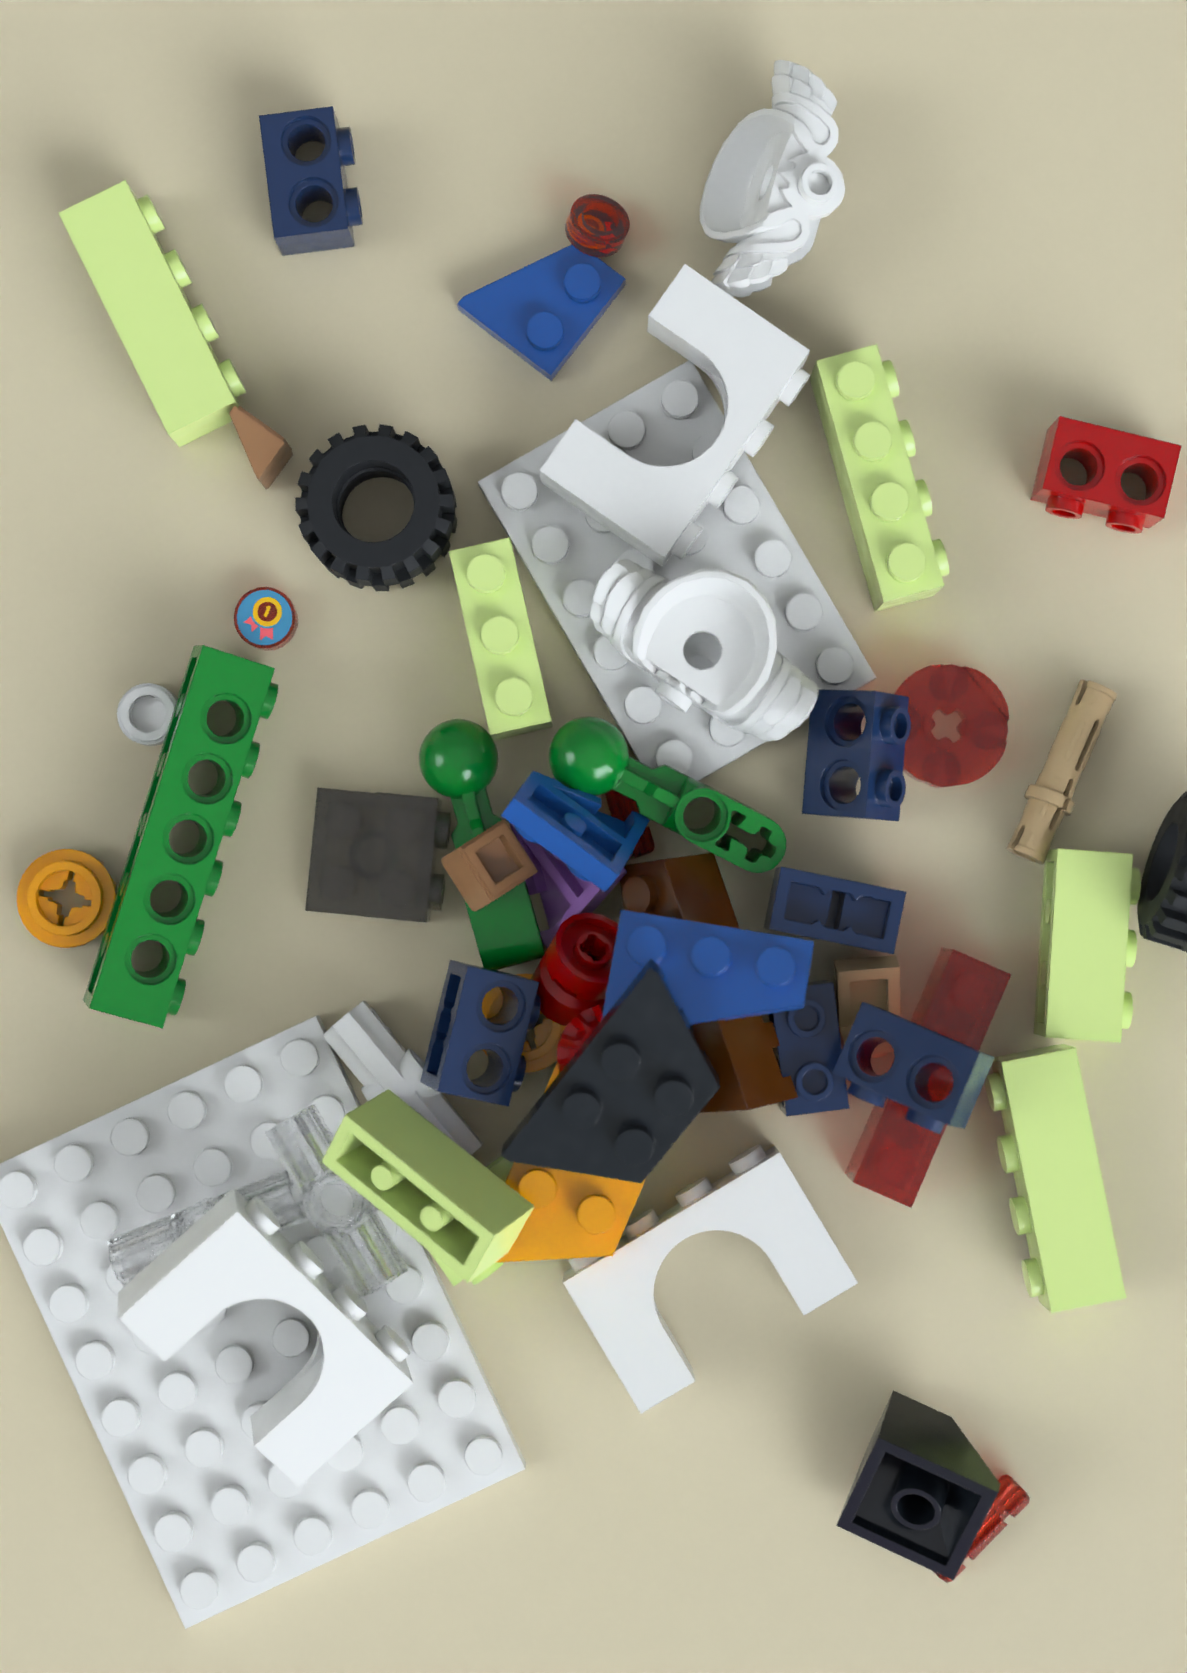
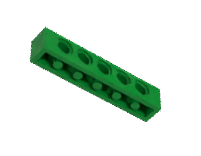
M205 645L193 647L83 998L89 1009L163 1028L167 1014H177L186 987V980L179 978L185 955L194 956L196 954L204 931V920L197 919L204 895L211 897L214 895L221 878L223 861L216 859L223 836L231 837L240 817L242 804L234 800L241 776L250 778L258 759L260 743L253 741L259 718L266 720L269 718L276 702L278 684L271 682L275 668ZM220 700L228 702L236 713V722L233 729L223 736L215 735L207 724L209 708ZM201 760H209L217 770V783L210 792L197 795L188 784V773L195 763ZM192 820L199 829V841L196 847L187 853H175L169 843L171 829L180 821ZM174 880L181 889V899L178 905L168 912L154 911L150 903V895L153 888L162 881ZM148 940L160 942L163 956L159 965L150 971L142 972L135 970L131 963V956L136 946Z

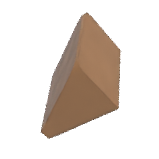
M234 406L229 412L257 479L265 489H268L293 456L292 448L286 439L241 406L238 408Z
M505 819L441 859L443 867L472 911H477L490 904L538 872Z

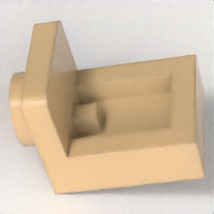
M896 955L834 960L835 1000L843 1048L862 1002L877 1006L901 1017L900 966ZM887 1041L879 1044L873 1050L871 1058H879L894 1052L890 1043Z

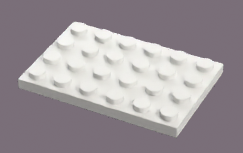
M688 360L581 423L640 462L655 466H674L695 459L715 442L724 426V415L696 367ZM567 431L478 481L480 489L506 534L510 537L513 546L637 760L651 768L666 764L700 781L767 741H763L749 733L735 730L717 720L704 709H700L692 704L686 713L676 709L655 694V690L660 683L651 674L626 659L611 645L605 636L596 630L590 615L594 591L600 577L614 562L629 559L670 581L699 569L726 570L744 577L766 597L776 619L777 651L784 655L791 664L800 668L803 674L811 678L817 684L818 689L857 690L876 678L745 452H743L730 471L739 478L722 504L715 508L708 503L694 522L703 529L682 560L672 554L663 567L541 483L539 470ZM696 633L685 642L683 648L684 657L692 667L708 669L719 661L721 645L709 633Z

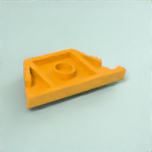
M557 1063L545 1091L559 1075ZM514 1162L505 1183L535 1207L510 1251L495 1263L613 1256L645 1180L642 1183H635Z

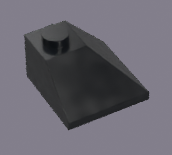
M893 1391L871 1437L836 1526L954 1580L999 1493L1001 1484L951 1416Z

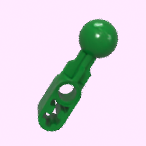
M592 716L579 717L563 725L553 737L549 748V765L554 778L564 786L595 796L614 790L635 801L640 815L683 836L689 842L752 873L767 872L775 868L783 859L786 852V837L776 822L763 813L666 764L651 768L630 757L628 746L622 733L607 720ZM698 797L710 798L714 804V816L711 822L700 829L687 827L683 818L687 804ZM732 811H737V813L731 817ZM730 822L750 834H756L760 829V835L767 841L763 850L752 848L747 854L748 848L736 837L726 833ZM720 838H722L720 844L716 843Z
M452 719L435 726L426 735L421 744L419 766L427 784L439 794L451 799L457 820V825L451 837L454 848L457 849L503 820L493 814L486 789L497 771L498 751L493 738L487 730L475 722L465 719ZM523 881L477 911H472L465 901L483 967L500 970L543 957L545 948L526 881Z

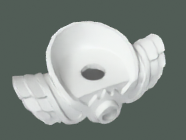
M777 60L774 62V76L771 83L773 92L772 109H761L750 113L737 124L720 148L704 186L700 205V222L705 234L710 238L726 243H737L725 255L723 262L713 273L714 278L711 280L713 284L732 297L742 298L750 296L752 292H759L771 286L773 277L785 272L789 265L800 261L812 248L821 218L829 216L840 205L845 193L843 175L835 162L827 157L838 143L839 129L831 117L836 108L837 100L818 76L813 74L808 68L790 61Z
M625 559L614 562L597 582L590 611L596 630L605 636L621 655L651 674L660 683L655 690V694L676 709L686 713L692 704L700 709H704L717 720L735 730L749 733L763 741L769 742L785 737L792 730L798 728L811 713L817 700V684L803 674L800 668L791 664L784 655L777 651L776 619L766 597L748 579L726 570L699 569L670 581L667 578L656 575L650 569L643 568L637 563ZM696 633H709L721 645V657L711 668H694L684 657L683 648L685 642Z

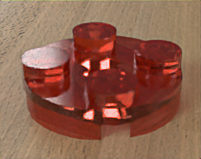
M953 664L930 665L913 673L894 691L893 694L909 697L908 713L911 720L909 737L905 742L903 772L912 779L935 788L966 785L986 775L1000 761L1007 744L1008 705L997 685L982 672L970 667H960ZM938 709L945 716L955 711L962 719L956 726V730L960 735L957 741L952 742L947 737L938 740L932 734L931 730L936 725L932 715Z

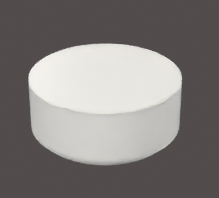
M143 683L132 687L122 696L118 705L117 719L121 730L129 739L136 743L147 746L163 744L177 697L168 689L153 683Z

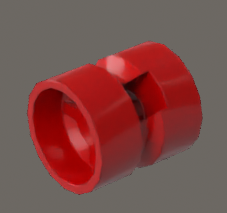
M588 912L572 915L562 922L531 977V980L539 982L537 994L541 998L540 1011L546 1018L559 1025L567 1026L579 1013L597 1005H604L618 930L616 922L603 915Z

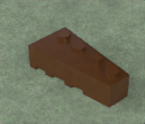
M713 853L660 859L624 866L627 873L620 880L624 910L740 929ZM761 1015L691 1024L694 1029V1037L701 1050L705 1051L719 1076L720 1088L700 1113L745 1111L798 1098L791 1076L782 1078L773 1049L780 1046L772 1021L764 1023Z

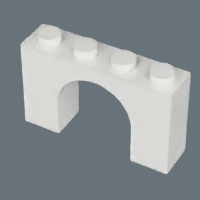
M684 264L650 312L647 332L695 364L713 381L719 391L724 408V426L718 438L704 453L691 461L674 466H655L632 458L575 419L539 470L540 480L543 485L661 567L665 565L672 554L681 560L687 554L703 529L694 523L708 503L715 508L722 504L739 478L730 472L743 452H746L751 457L757 454L774 428V425L766 419L779 401L790 406L810 377V374L802 369L810 352L809 349L686 264Z
M760 1144L749 1148L728 1163L732 1172L712 1184L707 1176L702 1177L676 1193L675 1197L679 1204L657 1216L652 1208L628 1221L623 1231L625 1236L620 1238L613 1256L568 1259L572 1268L564 1272L563 1284L641 1414L695 1382L693 1368L662 1318L654 1300V1284L658 1269L671 1249L684 1239L700 1232L712 1230L729 1231L750 1239L767 1254L803 1315L808 1314L858 1284L776 1146L765 1152Z
M233 1188L118 1292V1319L165 1362L218 1313L242 1301L251 1299L279 1300L296 1307L307 1315L318 1330L317 1342L312 1356L294 1378L250 1417L254 1446L299 1487L413 1383L406 1361L410 1351L393 1329L384 1325L378 1330L364 1316L368 1313V1310L363 1301L349 1286L342 1283L336 1288L321 1274L325 1270L324 1265L305 1243L298 1241L293 1246L277 1231L281 1227L279 1220L261 1200L255 1197L248 1202Z

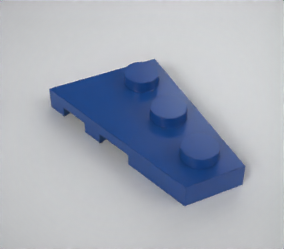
M621 910L602 1019L650 959L659 964L670 993L679 1009H683L690 1024L802 1009L805 1004L814 941Z

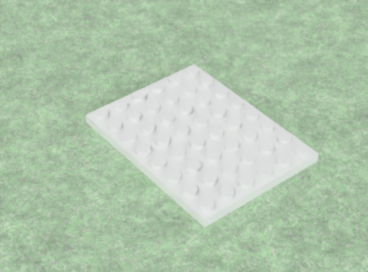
M319 1015L0 1163V1224L185 1629L525 1470L526 1467L523 1455L428 1250L322 1163L344 1116L361 1105L337 1053L322 1036L326 1029ZM233 1188L248 1202L255 1197L261 1200L279 1220L281 1227L277 1231L293 1246L298 1241L305 1243L324 1265L325 1270L321 1274L336 1288L342 1283L349 1286L365 1304L368 1313L364 1316L378 1330L384 1325L393 1329L410 1351L406 1361L413 1383L299 1487L254 1446L250 1417L294 1378L312 1356L317 1342L318 1330L307 1315L296 1307L279 1300L251 1299L242 1301L218 1313L165 1362L118 1319V1292Z

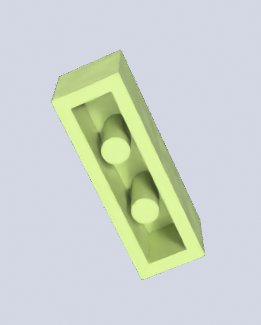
M510 537L449 551L490 736L493 740L552 728V719Z
M1059 848L1049 849L1044 865L1033 1034L1050 1038L1121 1043L1122 1029H1129L1133 1015V999L1131 992H1124L1126 967L1134 965L1137 952L1135 930L1128 929L1130 905L1138 903L1141 890L1139 868L1132 867L1133 854Z
M389 1089L344 1116L322 1160L325 1166L468 1283L510 1251L535 1207Z

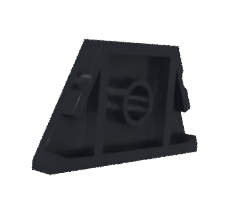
M652 959L647 962L503 1144L502 1157L511 1162L642 1183L720 1088L719 1076L706 1052L699 1047L694 1037V1029L683 1009H679L670 993L659 964Z

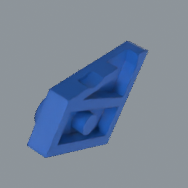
M573 243L463 296L457 306L461 313L552 381L625 287L626 279L594 254L582 250Z
M536 771L530 773L501 814L504 819L514 825L516 831L523 838L532 843L540 844L563 861L576 877L593 883L604 892L609 889L620 875L650 821L634 811L631 812L625 821L598 811L602 806L600 797L580 790L570 789L558 780Z

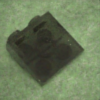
M317 788L305 911L430 922L431 910L442 911L445 874L435 873L437 848L448 849L451 812H441L442 800L439 798Z

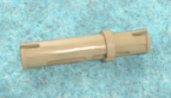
M1079 681L1070 708L1059 728L1045 765L1035 785L1030 784L1025 792L1024 797L1028 801L1020 822L1006 847L1009 852L1025 860L1037 862L1041 865L1044 864L1052 845V840L1064 815L1070 816L1075 806L1071 799L1076 790V785L1087 765L1101 733L1104 721L1117 698V694L1113 690L1093 681Z

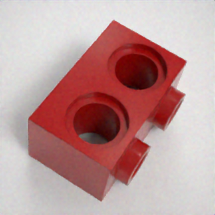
M1059 416L1047 429L1030 500L1046 503L1045 511L1055 516L1080 519L1083 513L1107 518L1105 525L1111 529L1126 533H1142L1143 527L1151 528L1165 517L1182 445ZM1072 458L1084 466L1087 474L1085 485H1073L1063 478L1060 471L1061 459ZM1123 473L1136 474L1144 481L1146 486L1144 500H1134L1124 493L1121 487V476Z

